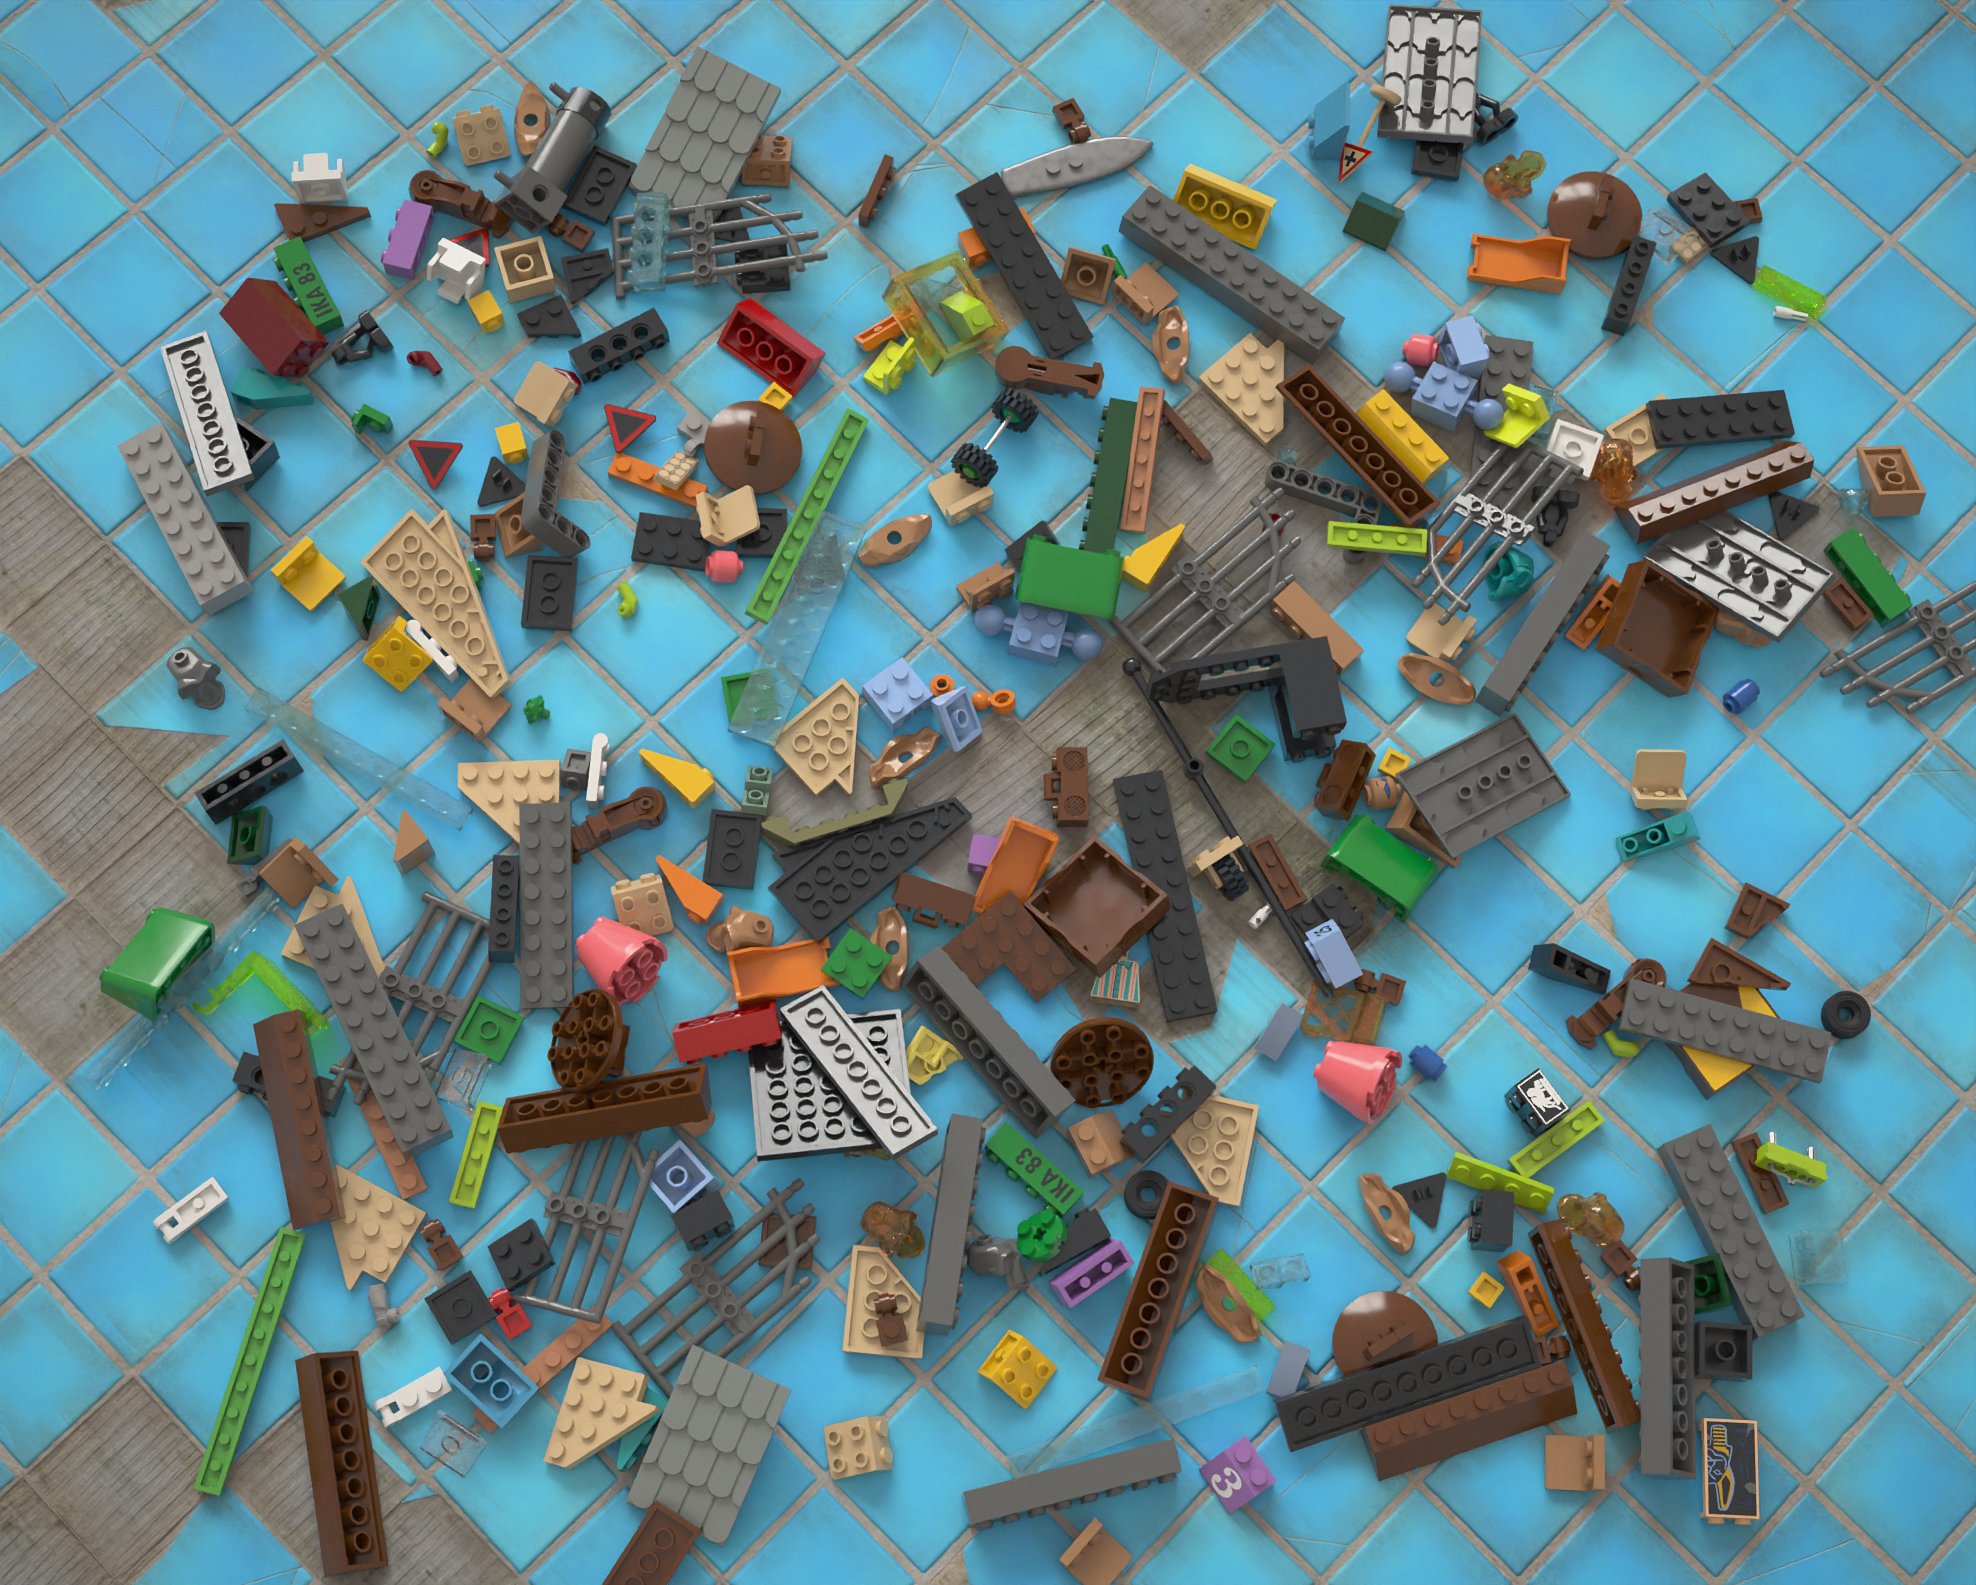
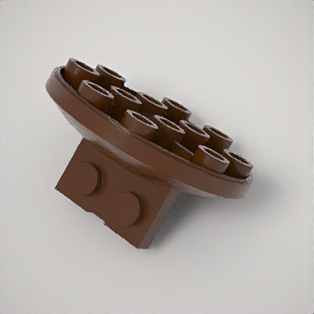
M1587 171L1566 178L1556 187L1548 203L1547 222L1553 237L1571 239L1569 253L1589 260H1605L1625 252L1629 248L1634 235L1638 236L1642 225V209L1636 194L1622 180L1607 173Z
M741 401L727 406L712 419L705 434L704 455L712 474L727 488L736 491L749 485L753 488L754 495H765L781 489L793 478L801 461L802 442L795 424L783 411L773 405L760 401Z
M590 989L581 994H576L568 1005H572V1007H566L559 1021H556L552 1026L553 1038L547 1058L551 1061L553 1075L562 1088L576 1093L591 1090L606 1075L617 1078L622 1077L630 1026L623 1024L622 1012L617 1000L612 995L598 989Z
M1113 1017L1090 1019L1072 1027L1058 1040L1050 1058V1070L1062 1086L1069 1090L1071 1096L1076 1100L1074 1103L1089 1108L1124 1103L1146 1084L1154 1065L1153 1050L1146 1034L1133 1023ZM1102 1100H1111V1102L1101 1103Z
M1391 1291L1371 1292L1352 1301L1338 1317L1332 1335L1333 1357L1342 1376L1438 1344L1436 1329L1426 1311L1411 1298Z

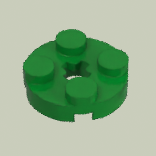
M1051 1210L1037 1213L1018 1225L1017 1248L1026 1259L1033 1260L1035 1263L1049 1261L1061 1251L1058 1247L1062 1241L1066 1242L1068 1235L1067 1226ZM1046 1233L1045 1235H1043V1240L1039 1241V1237L1042 1234Z

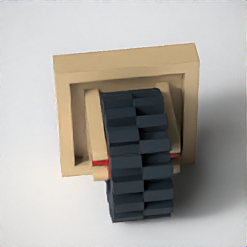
M1227 836L1212 847L1213 852L1211 853L1208 849L1203 851L1191 861L1192 866L1187 870L1192 879L1204 872L1214 887L1222 892L1223 896L1229 901H1233L1249 890L1248 881L1244 877V870L1234 855V852L1243 845L1239 836L1233 839Z

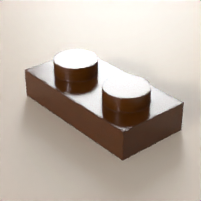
M1842 577L1829 586L1822 594L1852 631L1874 615Z

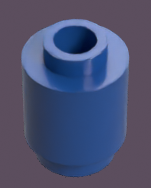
M1750 679L1741 680L1723 695V706L1730 713L1740 714L1757 700L1760 689Z
M1426 1044L1422 1047L1417 1045L1408 1055L1411 1059L1409 1065L1426 1079L1430 1078L1434 1082L1447 1068V1065L1443 1063L1444 1059Z

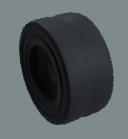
M1852 991L1835 993L1825 1001L1821 1009V1021L1826 1031L1831 1032L1832 1036L1840 1039L1856 1037L1868 1027L1871 1019V1010L1867 1001L1861 995ZM1846 1008L1852 1013L1851 1021L1846 1022L1840 1018V1009Z
M1152 1170L1140 1171L1133 1175L1124 1190V1201L1128 1210L1138 1218L1155 1219L1168 1180L1162 1174ZM1151 1188L1155 1192V1199L1151 1202L1144 1201L1140 1195L1141 1190Z

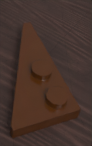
M274 204L289 241L300 236L303 243L371 217L368 207Z
M1710 938L1687 979V982L1696 984L1786 991L1791 985L1787 980L1713 938Z

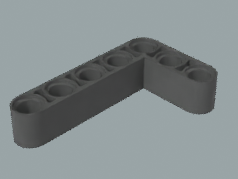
M552 429L536 439L532 444L521 523L529 533L563 557L573 558L590 548L591 544L589 536L584 530L556 511L566 441L558 430Z
M1281 461L1271 463L1265 476L1266 486L1273 491L1281 487L1285 491V495L1354 517L1353 523L1376 525L1383 501L1374 492ZM1272 473H1278L1283 478L1276 479L1272 476ZM1295 481H1302L1306 486L1300 487L1296 485ZM1318 489H1326L1329 494H1321ZM1347 496L1352 502H1345L1341 497ZM1371 504L1375 507V510H1369L1365 505ZM1344 549L1343 558L1347 563L1356 565L1363 561L1367 551L1354 553L1351 550Z

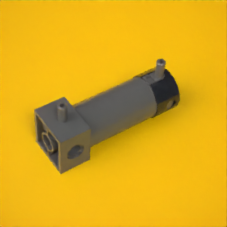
M551 83L549 90L563 101L556 110V117L522 171L511 178L500 170H497L494 174V178L505 186L494 205L532 234L553 221L567 198V195L563 193L564 189L612 115L607 102L586 88L574 87L568 93L557 83Z

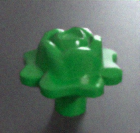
M541 695L534 699H529L524 706L523 712L526 715L528 724L536 722L539 718L547 720L550 716V711L544 708L545 701Z

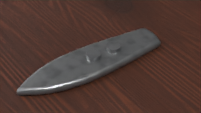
M1126 136L1089 139L1046 152L1001 170V179L1012 197L1078 186L1106 178L1124 170L1143 157L1154 143L1150 140Z

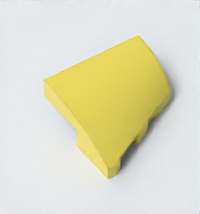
M921 1025L906 1049L909 1079L918 1085H922L930 1080L932 1075L943 1072L947 1069L948 1065L958 1059L962 1060L964 1057L951 1043L943 1040Z

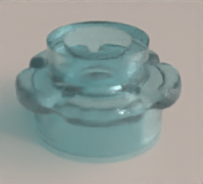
M1287 445L1283 446V450L1278 452V461L1296 466V449L1294 447L1288 448Z

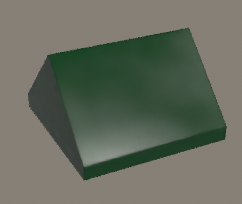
M1362 192L1355 201L1343 232L1386 252L1405 211Z
M367 577L337 594L346 614L361 638L365 641H368L381 597L373 577Z
M259 806L232 815L228 864L256 865L269 854L273 816L267 807Z
M1719 1253L1685 1262L1694 1265L1695 1315L1720 1311L1732 1306Z

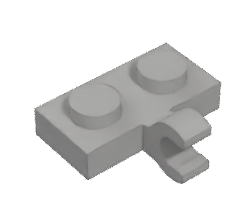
M691 409L677 426V432L690 439L683 449L685 454L694 457L701 447L704 448L705 434L711 421Z

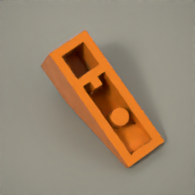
M1607 574L1591 594L1564 636L1585 650L1605 625L1621 583L1610 574Z
M658 855L656 857L657 866L688 914L687 918L698 925L702 922L708 926L724 902L723 894Z
M1517 1250L1496 1261L1507 1288L1522 1314L1527 1317L1535 1337L1538 1338L1560 1326L1532 1259L1520 1250Z

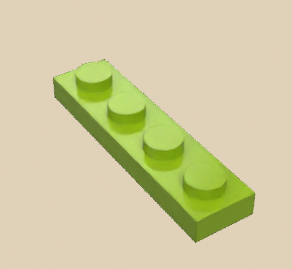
M1329 521L1327 525L1326 548L1425 556L1427 529Z
M1588 1100L1511 1157L1507 1162L1516 1174L1529 1178L1601 1125L1605 1119L1591 1101Z
M478 1101L449 1199L450 1204L476 1210L497 1137V1127L503 1111L502 1106Z
M1455 1152L1446 1173L1447 1178L1479 1190L1514 1192V1203L1544 1214L1554 1194V1188L1459 1152Z

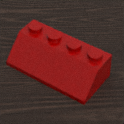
M751 298L736 304L717 341L718 345L769 382L778 384L792 395L793 398L816 373L826 354Z
M776 999L675 1023L672 1035L679 1063L686 1062L687 1065L701 1062L702 1057L710 1055L712 1059L724 1057L727 1055V1051L737 1049V1052H745L753 1049L752 1045L762 1043L763 1046H770L778 1043L777 1039L782 1038V1030Z

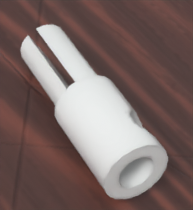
M1775 306L1773 316L1789 320L1795 319L1806 322L1807 318L1804 317H1808L1807 313L1793 311V309Z
M1269 903L1262 909H1259L1248 921L1252 928L1257 929L1266 920L1268 914L1272 911Z

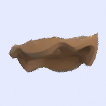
M532 81L525 85L514 117V137L519 152L524 157H531L551 125L548 106L538 87ZM528 116H535L538 119L534 126H527L524 123Z
M1173 306L1159 313L1158 326L1153 333L1152 344L1163 375L1170 382L1179 385L1182 382L1189 359L1190 332L1182 311L1178 306ZM1172 339H1180L1181 343L1177 349L1170 350L1168 348V344Z
M918 514L888 523L868 538L858 552L857 558L868 567H876L883 563H895L905 559L915 551L919 543L930 533L932 527L931 516L929 514ZM890 533H898L902 538L901 542L897 545L890 544L887 540Z
M1415 653L1404 654L1398 659V668L1402 675L1421 693L1437 701L1449 704L1466 705L1475 700L1476 690L1473 684L1448 662L1436 657ZM1439 672L1443 675L1444 683L1441 686L1434 687L1430 684L1429 677L1432 673Z
M923 727L915 734L899 735L888 742L883 748L879 760L870 766L869 779L873 788H878L891 779L907 776L918 766L922 765L940 744L942 735L931 728ZM904 754L913 755V757L905 763H901L899 761L900 757Z
M891 906L878 913L877 926L871 935L870 942L888 953L887 947L891 942L897 941L899 943L898 953L891 955L893 957L891 962L879 977L880 983L887 990L898 993L901 990V983L905 978L910 957L909 935L900 910L895 906Z
M1374 1173L1360 1175L1357 1179L1360 1194L1364 1202L1365 1211L1373 1222L1375 1229L1400 1255H1406L1415 1242V1235L1411 1231L1409 1224L1410 1211L1406 1201L1397 1191L1387 1187L1380 1175ZM1380 1207H1384L1389 1211V1220L1383 1219L1379 1212Z
M1204 1264L1197 1273L1195 1287L1202 1298L1203 1306L1210 1318L1239 1343H1251L1261 1337V1329L1247 1300L1227 1277L1212 1266ZM1225 1297L1233 1298L1236 1301V1309H1227L1223 1305V1299Z

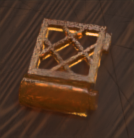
M1313 980L1300 1024V1029L1304 1030L1303 1035L1318 1039L1319 1035H1323L1348 1043L1375 1046L1388 1000L1376 994L1360 993L1343 987L1335 988L1332 984H1329L1333 992L1339 995L1335 996L1333 993L1331 995L1332 999L1319 1005L1315 998L1316 990L1319 986ZM1345 996L1356 998L1354 1007L1344 1012L1338 1000ZM1314 1002L1316 1007L1311 1009L1312 1004ZM1335 1002L1341 1014L1328 1020L1322 1008ZM1319 1010L1325 1022L1318 1026L1307 1024L1309 1015ZM1352 1013L1351 1019L1349 1021L1347 1015ZM1344 1018L1348 1025L1346 1035L1335 1032L1331 1024Z

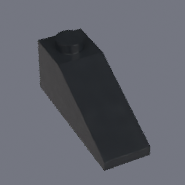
M1555 943L1534 945L1528 967L1529 970L1548 979L1602 995L1606 993L1611 970Z
M1086 1208L1074 1215L1076 1219L1067 1228L1066 1242L1062 1241L1058 1247L1061 1251L1051 1260L1044 1262L1038 1272L1040 1277L1111 1238V1234L1096 1208L1091 1211Z

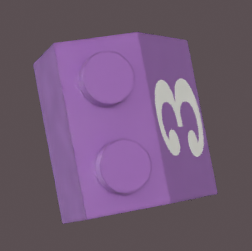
M1246 1436L1199 1468L1229 1514L1277 1481Z

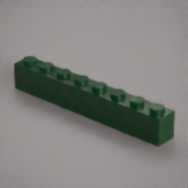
M1110 398L1109 406H1103L1101 420H1105L1106 423L1105 428L1099 429L1097 442L1102 443L1101 450H1096L1094 464L1098 465L1097 473L1092 472L1090 487H1094L1093 495L1088 494L1086 509L1090 510L1089 518L1084 517L1082 532L1087 533L1085 540L1080 539V550L1095 553H1106V549L1114 550L1138 402Z

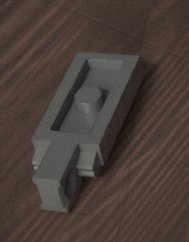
M288 838L251 868V872L236 884L247 898L257 893L260 884L265 881L260 876V871L293 841L291 838Z

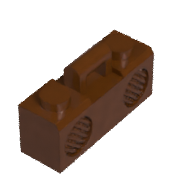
M1343 739L1339 747L1333 752V764L1325 763L1316 783V787L1321 790L1316 793L1314 798V807L1322 816L1349 821L1376 757V754L1366 743Z
M1059 747L1056 750V756H1051V771H1056V774H1044V800L1057 801V804H1052V819H1057V827H1087L1089 821L1087 747ZM1054 781H1059V793H1054Z
M900 871L891 901L896 902V908L910 912L911 907L915 908L912 922L937 929L942 917L945 918V924L958 928L959 923L967 924L976 896ZM922 908L934 911V918L921 914Z

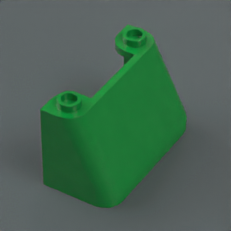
M1033 534V538L1027 537L1015 592L1016 600L1100 618L1114 619L1125 559L1124 556H1120V551L1106 549V553H1095L1047 542L1048 537Z
M1355 815L1328 851L1320 866L1329 873L1333 869L1341 870L1339 875L1343 877L1346 874L1387 902L1385 905L1387 908L1390 909L1393 906L1396 910L1394 917L1405 923L1438 876V864L1429 857L1424 858L1374 824L1375 821L1368 815Z
M159 907L157 910L153 909L147 916L146 923L110 967L107 966L100 974L101 992L155 1022L162 1013V1009L158 1008V1005L163 999L167 1000L169 989L196 955L201 957L203 951L208 954L215 946L214 924L203 918L164 907Z

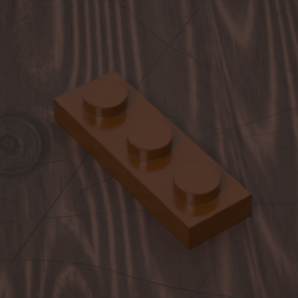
M885 154L858 214L859 226L868 228L870 221H875L879 211L877 205L879 201H884L888 190L886 187L888 180L892 181L896 173L894 157Z
M1164 400L1161 420L1166 426L1171 424L1176 431L1173 434L1182 444L1187 442L1192 448L1189 450V453L1197 462L1202 460L1207 465L1213 460L1211 453Z
M1271 834L1248 845L1247 848L1285 912L1307 901V897Z
M1757 1132L1731 1142L1763 1215L1789 1205L1776 1174L1755 1165L1757 1149L1762 1146Z

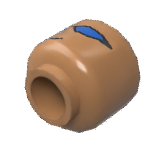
M1390 776L1371 778L1362 788L1363 801L1372 810L1393 808L1396 806L1397 799L1401 798L1400 785L1396 784Z

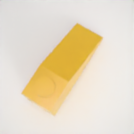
M1179 524L1135 549L1130 557L1126 555L1121 579L1146 593L1182 538L1185 525Z
M641 749L639 751L640 760L691 808L695 809L715 790L713 781L715 778L706 768L701 770L695 764L649 750Z

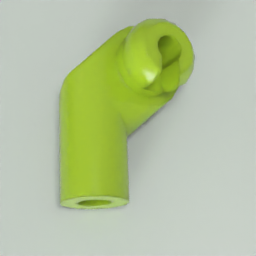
M440 121L435 122L431 130L437 136L435 141L426 150V153L433 159L445 148L448 140L449 129L446 124L443 125Z
M623 582L617 587V590L623 597L617 612L620 616L629 618L635 613L638 598L628 582Z
M1613 1029L1602 1035L1616 1056L1631 1058L1640 1051L1638 1042L1619 1040Z

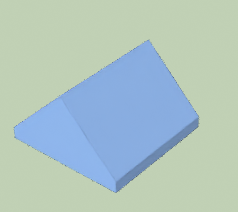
M966 686L930 700L946 746L954 752L960 751L983 732Z

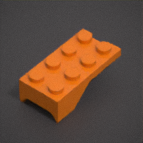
M1472 234L1470 248H1474L1473 265L1468 266L1466 280L1561 294L1567 281L1565 277L1571 239L1544 236L1518 241Z
M1010 815L976 892L971 910L983 914L984 910H988L1009 891L1023 905L1032 896L1038 880L1050 863L1060 840L1058 835Z
M829 937L819 945L814 939L778 947H750L727 952L738 1008L774 999L780 1000L807 994L822 985L826 989L839 987L837 982L821 972L822 966L828 959L827 951L831 950Z

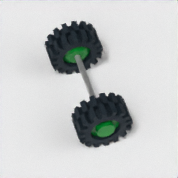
M1005 388L1001 391L991 405L995 418L1001 420L999 429L982 450L980 446H974L973 443H964L951 460L952 468H955L956 474H960L959 477L961 479L965 478L967 483L970 484L972 482L973 486L977 487L979 485L980 488L986 487L999 467L996 465V460L992 459L993 456L987 454L988 450L1005 427L1008 429L1013 428V431L1017 432L1019 430L1020 433H1023L1030 428L1038 417L1037 406L1032 404L1033 401L1031 399L1028 400L1026 398L1027 395H1021L1019 390L1014 392L1013 388Z

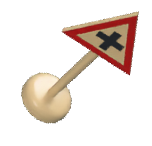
M1372 84L1370 94L1378 99L1379 102L1357 145L1345 142L1340 158L1338 183L1341 184L1374 153L1362 147L1384 103L1397 106L1401 102L1402 98L1393 91L1380 85Z

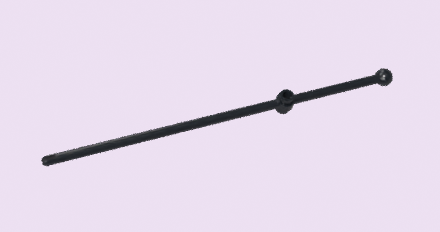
M1134 657L1127 659L1122 664L1123 672L1127 676L1133 677L1183 760L1184 775L1190 780H1195L1227 835L1231 839L1239 836L1203 776V763L1197 758H1192L1159 701L1148 699L1146 692L1148 683L1140 672L1142 670L1141 662ZM1243 842V845L1237 849V852L1324 996L1329 997L1323 985L1333 995L1331 986L1325 982L1316 966L1317 963Z

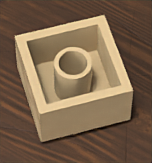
M541 236L494 248L509 303L557 291Z

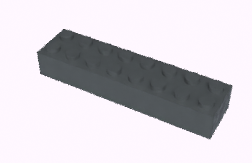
M1585 530L1475 699L1476 703L1499 717L1504 710L1507 712L1511 710L1610 556L1606 553L1610 545Z
M939 945L916 961L901 983L903 989L1035 1139L1056 1125L1076 1101L1071 1096L1069 1090L1062 1086L1052 1071L1039 1060L1036 1053L1024 1043L1019 1034L1003 1019L1000 1012L994 1009L986 1000L984 994L971 983L967 975L956 966L951 957Z
M951 1114L946 1128L916 1331L948 1336L950 1330L955 1329V1325L958 1323L960 1308H956L955 1305L959 1303L964 1282L959 1281V1278L963 1276L967 1264V1256L963 1255V1251L967 1250V1246L970 1243L971 1230L967 1229V1226H970L971 1220H973L975 1204H972L971 1200H974L979 1183V1178H974V1176L978 1174L983 1153L978 1152V1149L981 1150L986 1135V1128L982 1127V1118Z
M1711 1124L1660 1146L1657 1151L1707 1254H1720L1732 1305L1743 1325H1753L1752 1340L1805 1317Z
M1670 1257L1641 1259V1267L1638 1271L1641 1281V1293L1638 1298L1641 1307V1320L1639 1321V1332L1641 1334V1346L1639 1348V1358L1641 1360V1373L1639 1375V1385L1641 1387V1400L1639 1402V1412L1641 1414V1427L1639 1429L1641 1455L1639 1457L1641 1474L1667 1480L1696 1479L1694 1265Z
M1174 1438L965 1491L962 1494L969 1527H976V1531L992 1528L993 1522L1002 1520L1003 1525L1019 1521V1515L1028 1513L1029 1518L1043 1515L1046 1512V1508L1054 1507L1055 1511L1067 1509L1072 1506L1073 1501L1080 1500L1081 1504L1097 1501L1098 1495L1104 1493L1109 1498L1123 1494L1122 1492H1125L1124 1488L1132 1487L1133 1491L1148 1488L1151 1485V1481L1158 1480L1159 1484L1168 1483L1177 1478L1176 1475L1182 1471Z

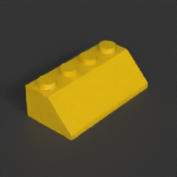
M1189 164L1183 172L1173 201L1230 240L1256 250L1269 223L1277 199Z
M1384 389L1366 402L1356 413L1424 486L1445 469L1449 457Z

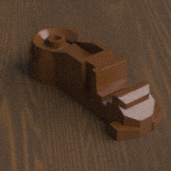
M420 171L410 181L408 191L411 201L432 206L434 213L439 211L492 230V236L500 239L509 232L514 221L494 205L495 201L491 202L488 198H485L483 190L473 191L469 185L443 179L442 176L434 171Z
M1019 346L1004 348L998 354L995 361V375L1004 387L1013 389L1023 387L1052 396L1054 393L1063 394V398H1067L1068 393L1078 392L1084 399H1095L1103 387L1102 383L1105 377L1101 363L1094 362L1093 367L1032 356L1028 350Z
M644 786L632 792L627 799L599 809V814L593 817L590 814L585 816L586 821L582 822L579 826L572 827L573 863L577 865L583 862L581 855L638 828L652 830L663 824L668 812L665 796L654 787Z
M1641 958L1632 963L1624 972L1623 980L1602 999H1599L1578 1018L1572 1014L1565 1021L1569 1035L1574 1038L1578 1045L1592 1050L1598 1045L1595 1038L1621 1017L1628 980L1632 978L1665 987L1667 976L1663 966L1656 960Z

